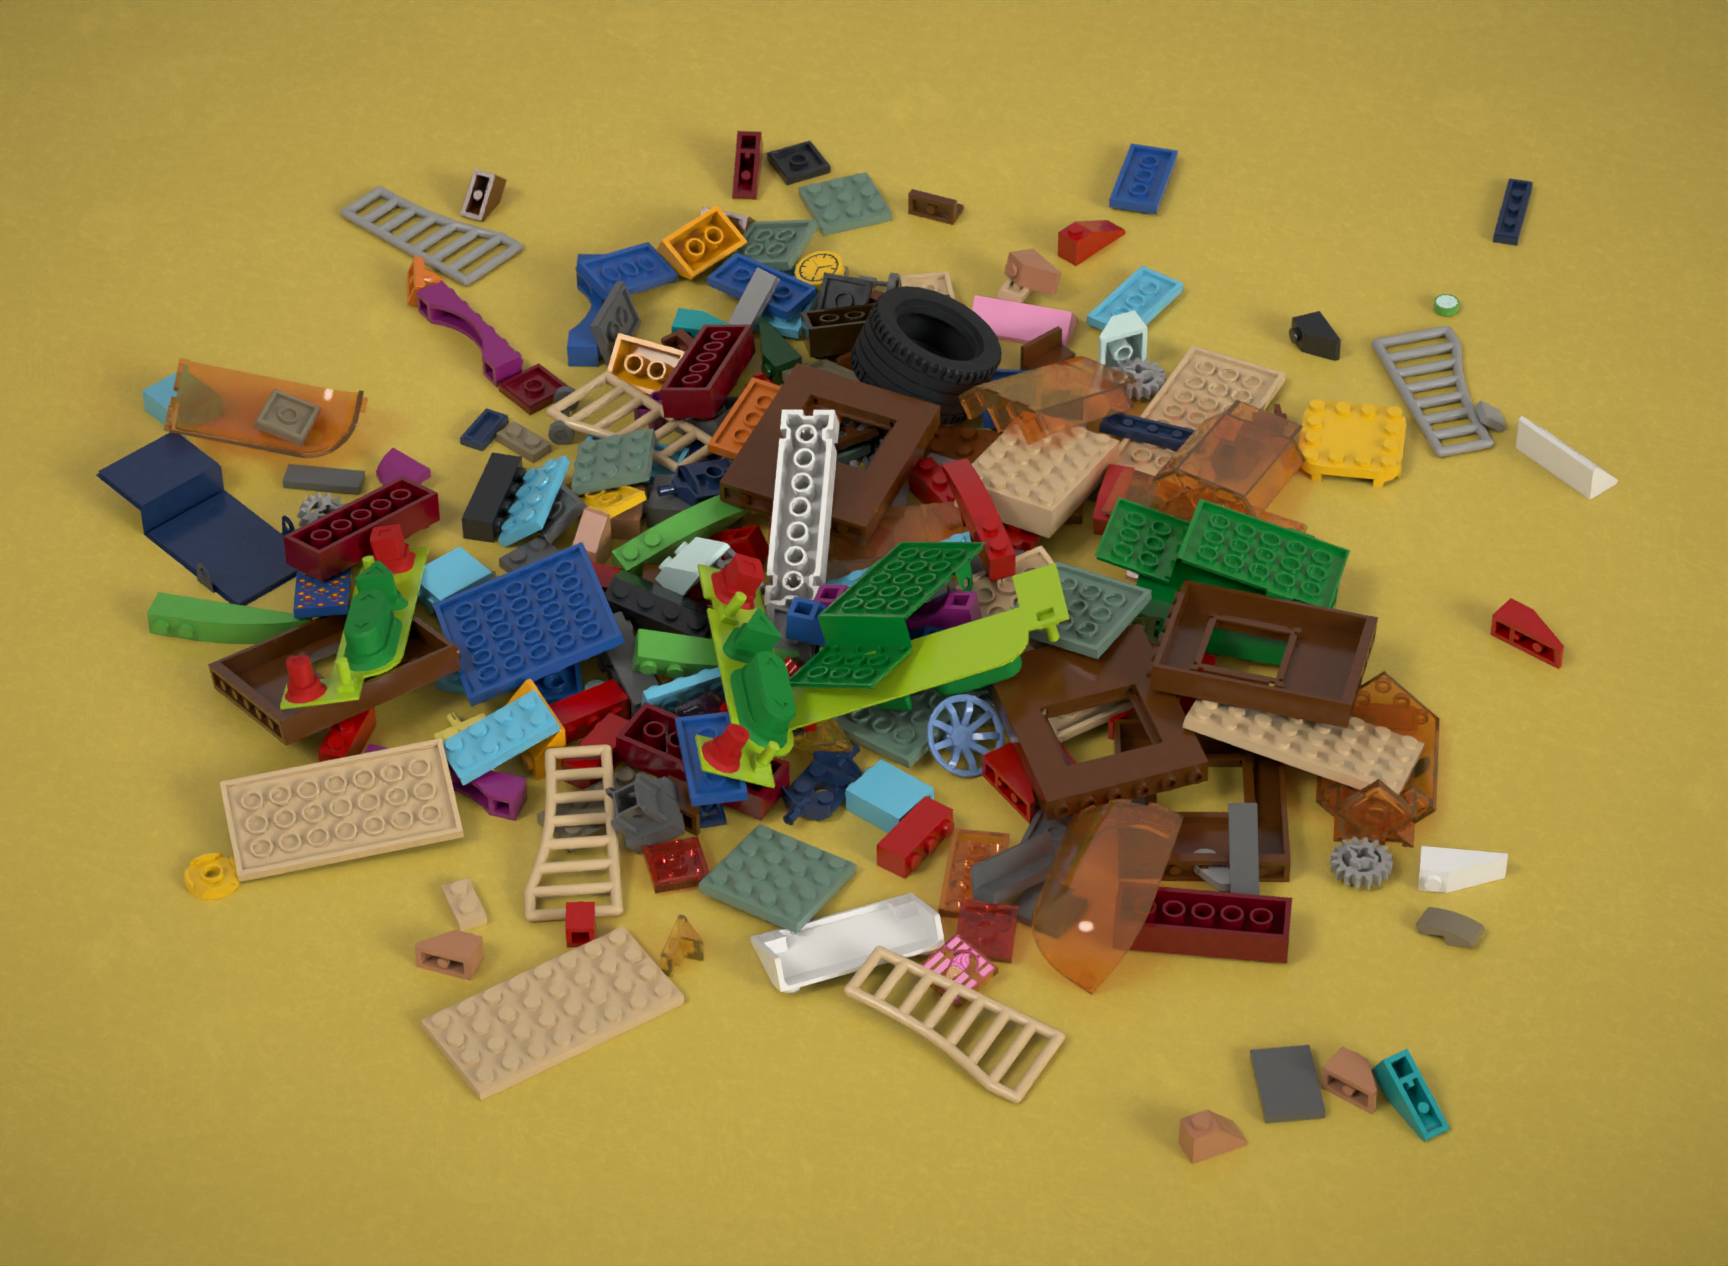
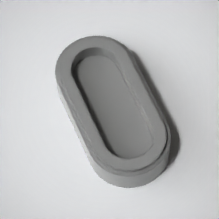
M1199 849L1196 850L1194 853L1216 852L1210 849ZM1194 865V873L1220 891H1230L1228 865H1208L1209 869H1199V865Z

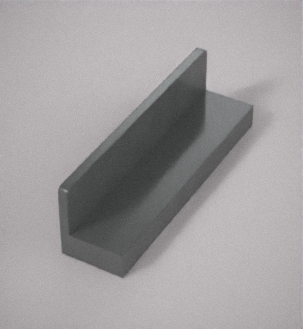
M1045 831L971 866L973 899L995 905L1071 868V857L1052 853L1051 833Z

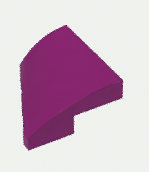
M392 448L383 457L376 470V476L383 485L401 476L418 484L431 477L428 467L395 448Z

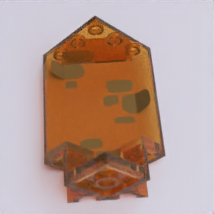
M1384 671L1361 685L1352 717L1360 718L1365 723L1376 727H1386L1391 732L1402 736H1412L1417 741L1425 743L1400 796L1380 779L1359 790L1317 775L1316 803L1335 818L1334 842H1342L1345 838L1353 839L1356 836L1357 839L1362 841L1364 837H1368V842L1370 843L1378 840L1379 845H1385V841L1400 842L1402 847L1414 848L1415 823L1436 811L1440 719Z

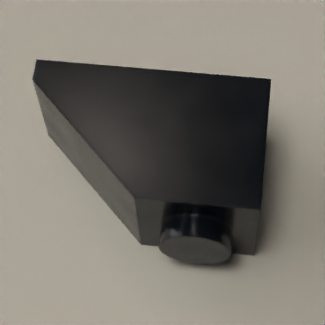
M1320 311L1292 317L1289 337L1291 342L1295 343L1301 352L1333 361L1339 360L1341 339Z

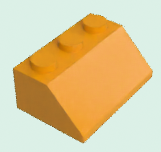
M716 205L661 240L657 251L674 268L679 276L692 280L746 245L748 241L719 206Z
M618 333L607 371L642 393L650 395L654 391H660L685 351Z
M528 679L506 705L535 689L561 729L520 753L525 769L531 771L536 780L546 778V749L566 747L565 729L533 681ZM556 759L557 770H563L561 767L563 759Z

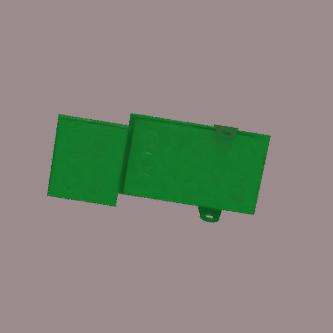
M1118 497L1094 556L1097 557V560L1166 584L1169 583L1177 560L1180 558L1183 563L1267 591L1266 596L1331 608L1350 550L1316 539L1315 536L1292 528L1287 529L1201 498L1198 501L1192 520L1189 522Z
M900 542L882 559H878L869 567L862 577L818 615L826 646L789 678L791 687L872 689L911 653L912 644L905 620L955 574L962 591H972L973 578L970 561L984 549L983 545L986 542ZM965 579L968 580L967 588L964 586Z

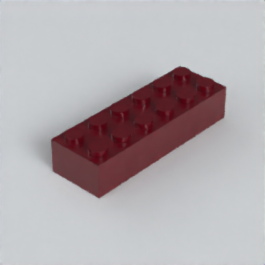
M752 324L702 326L660 389L664 418H673L674 420H684L687 418L709 420L715 417L756 352Z
M401 476L283 536L286 564L321 582L328 580L331 576L347 570L362 561L363 557L373 555L370 536L374 527L400 524L403 538L407 539L416 532L440 521L438 493Z
M645 702L616 736L617 760L658 778L670 775L686 782L675 727V718L680 716ZM774 757L771 760L770 764L775 783L774 788L745 781L748 800L720 804L762 821L781 797V786L784 785L785 789L790 786V762L778 757Z
M1118 883L1112 949L1287 964L1292 898Z

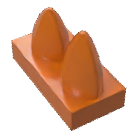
M414 256L407 272V305L415 307L418 306L416 291L440 281L444 282L438 274L424 267V258Z

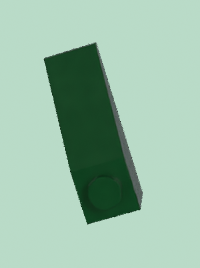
M764 317L759 318L761 371L764 373L765 378L768 377L773 384L779 386L784 384L782 371L794 368L797 363L802 364V357Z

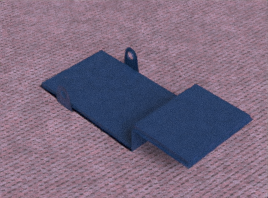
M171 431L101 469L96 474L98 478L141 511L143 531L147 538L194 574L197 580L211 592L218 593L230 604L246 606L296 577L297 569L286 564L283 536L295 531L292 521L287 516H282V533H279L224 490L221 466L177 431Z

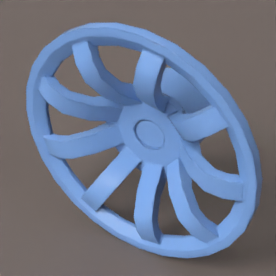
M960 694L948 697L934 708L929 717L926 734L929 749L936 762L951 774L960 777H973L982 774V767L977 769L976 761L971 751L978 752L981 755H985L990 751L977 744V741L997 740L995 749L1004 746V730L1001 720L988 703L976 696ZM965 701L964 714L959 721L957 711L952 703ZM973 704H976L986 712L970 724L969 720L973 711ZM944 708L949 713L951 719L950 726L936 720ZM988 719H992L996 732L976 733V729ZM934 727L945 732L941 742L934 743ZM945 748L948 752L952 753L950 761L947 763L937 750ZM960 754L966 758L969 770L954 768Z

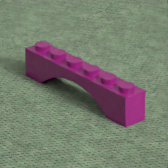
M443 281L416 291L418 311L431 324L455 329L476 343L482 352L483 375L495 387H499L500 383L522 372L523 358L521 354L509 346L506 339H502L492 326H489L482 320L480 314L475 313L468 303L458 297L456 292Z
M820 584L813 601L821 602L828 607L849 586ZM950 590L942 597L925 602L905 620L907 630H915L924 626L946 630L981 619L982 615L977 592Z
M369 744L364 753H369V752H374V751H379V750H384V749H389V748L383 747V746L374 745V744ZM448 763L455 792L473 799L491 816L516 821L528 799L526 778L490 770L463 786Z

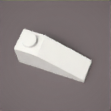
M1421 846L1418 890L1448 893L1503 879L1506 875L1508 854Z

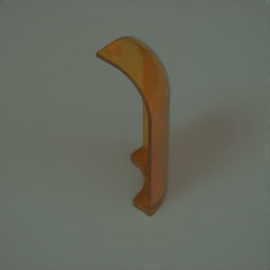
M180 358L173 388L178 394L177 397L171 396L164 431L294 457L316 458L334 452L350 438L356 428L360 412L365 413L368 398L363 397L364 391L361 390L359 392H347L191 362L188 359ZM274 388L322 407L321 413L302 447L254 428L255 421Z
M1132 799L1110 800L1109 804L1096 807L1091 805L1077 813L1068 822L1032 913V934L1040 952L1048 963L1062 976L1091 995L1123 959L1139 934L1152 907L1184 818L1166 807L1154 803H1149V806L1132 803Z

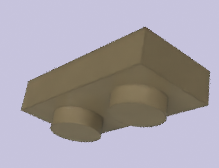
M515 421L496 433L497 442L532 463H535L551 452L550 442Z

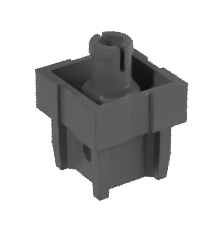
M640 772L636 774L634 782L618 790L611 787L605 789L606 794L613 799L616 815L611 820V826L625 837L626 847L635 853L641 854L656 847V844L669 841L685 833L683 815L679 809L680 797L678 786L664 776L655 780Z

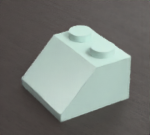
M1135 310L1112 316L1099 337L1098 378L1100 380L1110 377L1112 367H1117V362L1126 363L1127 358L1134 361L1136 357H1139L1142 361L1146 359L1148 327Z
M696 537L689 544L684 541L674 552L677 556L673 559L668 556L658 567L662 571L655 580L664 588L684 596L700 581L697 565L702 564L713 567L730 546L724 542Z

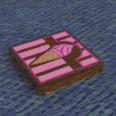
M958 933L952 936L921 964L977 992L999 973L998 967ZM933 983L930 985L941 996L947 991ZM957 996L951 1005L958 1010L968 1000Z

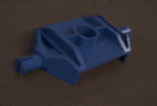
M725 458L677 466L675 478L671 484L658 485L657 494L659 497L671 494L676 495L691 506L696 505L698 499L720 495L719 482L733 460Z
M851 743L842 753L814 751L813 762L787 789H785L784 785L781 786V797L786 807L790 809L783 816V821L786 824L793 825L798 817H807L820 821L829 818L845 801V791L848 785L862 776L861 769L852 760L860 752L859 746L856 744L854 746V743ZM820 789L827 790V791H822V792H820V793H819V792H816L817 790H820Z

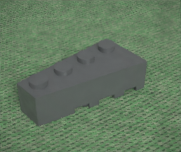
M617 612L613 615L625 643L594 655L592 658H598L597 666L602 673L607 672L608 681L614 679L627 694L630 703V717L632 718L642 705L643 691L651 686L663 684H658L655 678L656 674L646 675L641 672L632 671L633 642L635 639L633 626L629 620H625L622 612Z

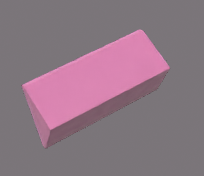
M977 295L974 297L972 311L978 314L991 327L998 339L1023 344L1058 326L1062 329V344L1067 347L1078 321V317L1073 312Z

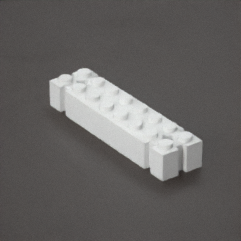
M782 410L780 430L783 438H779L767 578L770 585L765 587L764 607L769 603L790 608L794 596L814 600L820 584H826L837 458L834 443H838L839 421L835 410H814L813 416H805L803 410Z

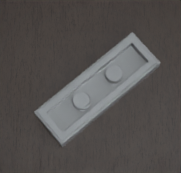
M757 267L728 323L731 325L752 324V330H754L780 279Z

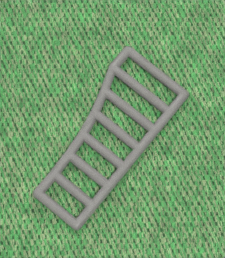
M382 186L373 189L343 208L340 212L343 218L412 257L424 258L426 265L464 286L470 285L523 249V245L504 233L473 226L436 214L396 195ZM379 197L387 200L363 217L355 213ZM397 206L404 209L403 212L381 226L372 223ZM415 215L424 218L397 236L390 233L391 230ZM434 223L443 226L414 246L406 242ZM455 230L465 233L431 256L423 252ZM477 237L488 239L450 265L441 262V260ZM502 243L508 247L467 275L459 272L460 269L498 244Z
M1450 326L1383 337L1372 341L1371 345L1437 457L1441 458L1483 450L1493 446L1494 442L1485 426L1480 422L1468 393L1463 372L1461 342ZM1443 336L1448 341L1446 343L1387 353L1385 347ZM1452 352L1451 359L1398 369L1394 365V362ZM1452 368L1454 371V375L1414 383L1406 384L1403 380L1405 377ZM1456 385L1457 392L1414 399L1411 394ZM1461 401L1464 407L1424 415L1421 411L1422 408ZM1466 417L1471 422V424L1435 431L1430 426V424ZM1477 433L1480 440L1442 446L1439 441Z

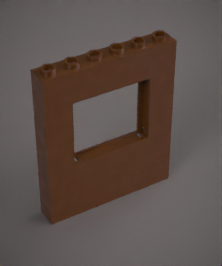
M797 363L720 480V501L772 517L779 438H783L780 430L782 410H803L805 416H811L815 409L835 410L836 415L888 430L887 435L865 470L836 461L830 535L866 546L940 426L941 406ZM891 421L895 423L893 427H891Z
M1184 580L1181 590L1177 589L1175 592L1174 603L1170 605L1168 618H1165L1163 632L1159 634L1158 644L1154 648L1152 661H1149L1146 677L1151 678L1149 689L1348 728L1374 645L1378 617ZM1214 627L1287 641L1288 643L1276 678L1202 664L1201 662Z
M348 614L318 617L208 664L214 688L287 746L460 670L459 658H461V654L455 643L450 642L443 634H439L430 625L421 621L418 616L413 615L404 656L400 663L380 675L364 678L359 700L282 710L280 709L286 683L290 680L286 660L293 656L308 655L310 662L314 663L337 653ZM313 670V673L317 674L320 679H324V677Z
M1141 623L1126 627L1098 659L1054 645L1025 651L1020 655L1022 659L1021 669L1014 677L986 686L1047 821L1208 781V760L1194 731L1183 728L1186 715L1176 695L1149 689L1151 678L1146 677L1149 661H1152L1154 650ZM1130 688L1131 694H1127V689ZM1130 699L1151 745L1069 765L1048 718ZM1044 709H1046V715L1042 714Z
M1114 719V754L1151 745L1139 719ZM1194 732L1208 760V767H1242L1244 803H1257L1259 882H1289L1291 858L1284 763ZM1157 794L1115 805L1117 881L1206 882L1194 873V865H1199V869H1209L1208 865H1228L1229 869L1228 812H1157ZM1153 816H1159L1158 822L1153 821ZM1199 849H1210L1215 851L1216 853L1194 852Z

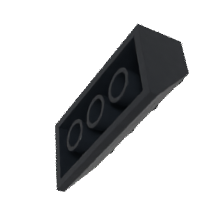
M622 569L613 577L605 593L612 613L622 612L625 620H629L636 630L645 629L708 638L711 633L707 609L711 607Z

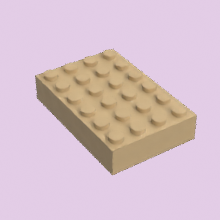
M1025 410L972 463V466L987 489L1002 523L1050 538L1103 482L1108 465H1117L1119 440L1110 438L1105 434L1088 431L1084 427L1064 423L1059 419H1051L1039 415L1035 411ZM955 500V501H954V506H955V507H958V505H957V503H956V500Z

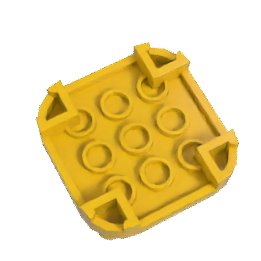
M1311 400L1302 418L1298 446V470L1303 469V471L1311 475V480L1321 482L1322 474L1374 479L1373 487H1383L1385 481L1394 478L1399 479L1406 434V420L1402 415V409L1397 406L1386 407L1344 401Z

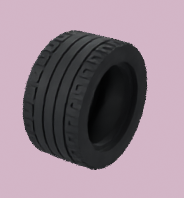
M903 286L892 288L878 297L851 350L850 359L854 374L859 382L940 405V425H951L960 423L973 415L1001 362L1002 352L998 338L991 327L966 305L933 290Z

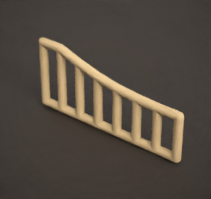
M609 371L603 372L546 410V414L555 421L562 420L572 430L601 439L615 434L633 433L644 428L660 416L664 418L663 407L660 403ZM605 383L615 387L570 417L562 413L563 410ZM623 394L633 398L594 425L582 422ZM642 405L651 410L617 433L606 430ZM664 418L669 422L654 431L656 435L655 443L678 428L687 433L660 452L654 450L653 461L673 473L676 472L677 466L698 463L711 454V452H708V443L712 436L685 419L674 420L673 418ZM695 440L705 444V446L679 463L670 459L671 456Z
M608 744L548 748L545 751L546 803L544 826L539 850L524 891L525 918L529 922L565 920L566 908L536 910V898L600 893L611 894V905L595 906L596 917L619 916L623 913L618 832L611 826V820L616 816L613 799L606 794L605 790L609 787L615 789L612 748ZM601 756L602 767L557 770L556 759ZM603 778V790L557 793V781ZM604 801L605 812L556 816L557 804ZM606 824V835L553 839L555 827ZM607 847L608 858L546 862L550 850ZM609 870L610 881L538 886L542 874Z
M882 946L875 947L844 988L846 996L885 1014L920 1034L948 1054L986 1090L1013 1103H1019L1065 1039L1062 1031ZM881 959L895 965V968L874 995L859 989ZM906 971L920 977L919 982L899 1008L885 1002V999ZM932 983L947 990L924 1022L909 1015ZM957 996L971 1001L972 1004L947 1038L933 1030ZM983 1008L998 1014L969 1056H966L956 1047V1044ZM1009 1020L1023 1026L1022 1031L988 1076L977 1063ZM1035 1032L1050 1039L1015 1089L999 1083Z

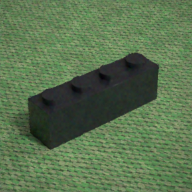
M492 452L462 516L464 539L494 543L497 534L501 533V527L504 524L505 517L509 515L508 511L512 506L511 503L517 497L516 492L519 490L520 483L524 481L523 476L526 473V468H523L521 456Z

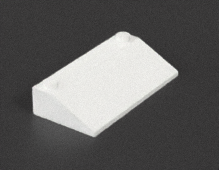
M913 893L810 920L798 933L780 928L750 937L751 944L770 981L780 992L794 993L799 991L802 986L858 971L877 946H882L905 958L918 954L931 955L936 953L937 949L945 946L940 914ZM881 959L876 966L881 965V964H885V963H888V962H886V961H884V960Z

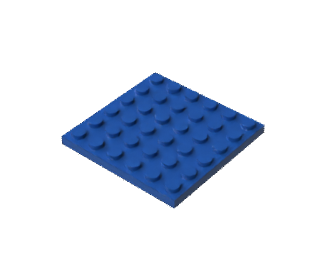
M583 542L433 604L445 638L455 643L460 650L461 658H459L461 669L458 670L471 707L506 692H511L515 688L522 686L528 679H531L533 682L544 676L561 671L570 665L587 660L594 655L625 643Z

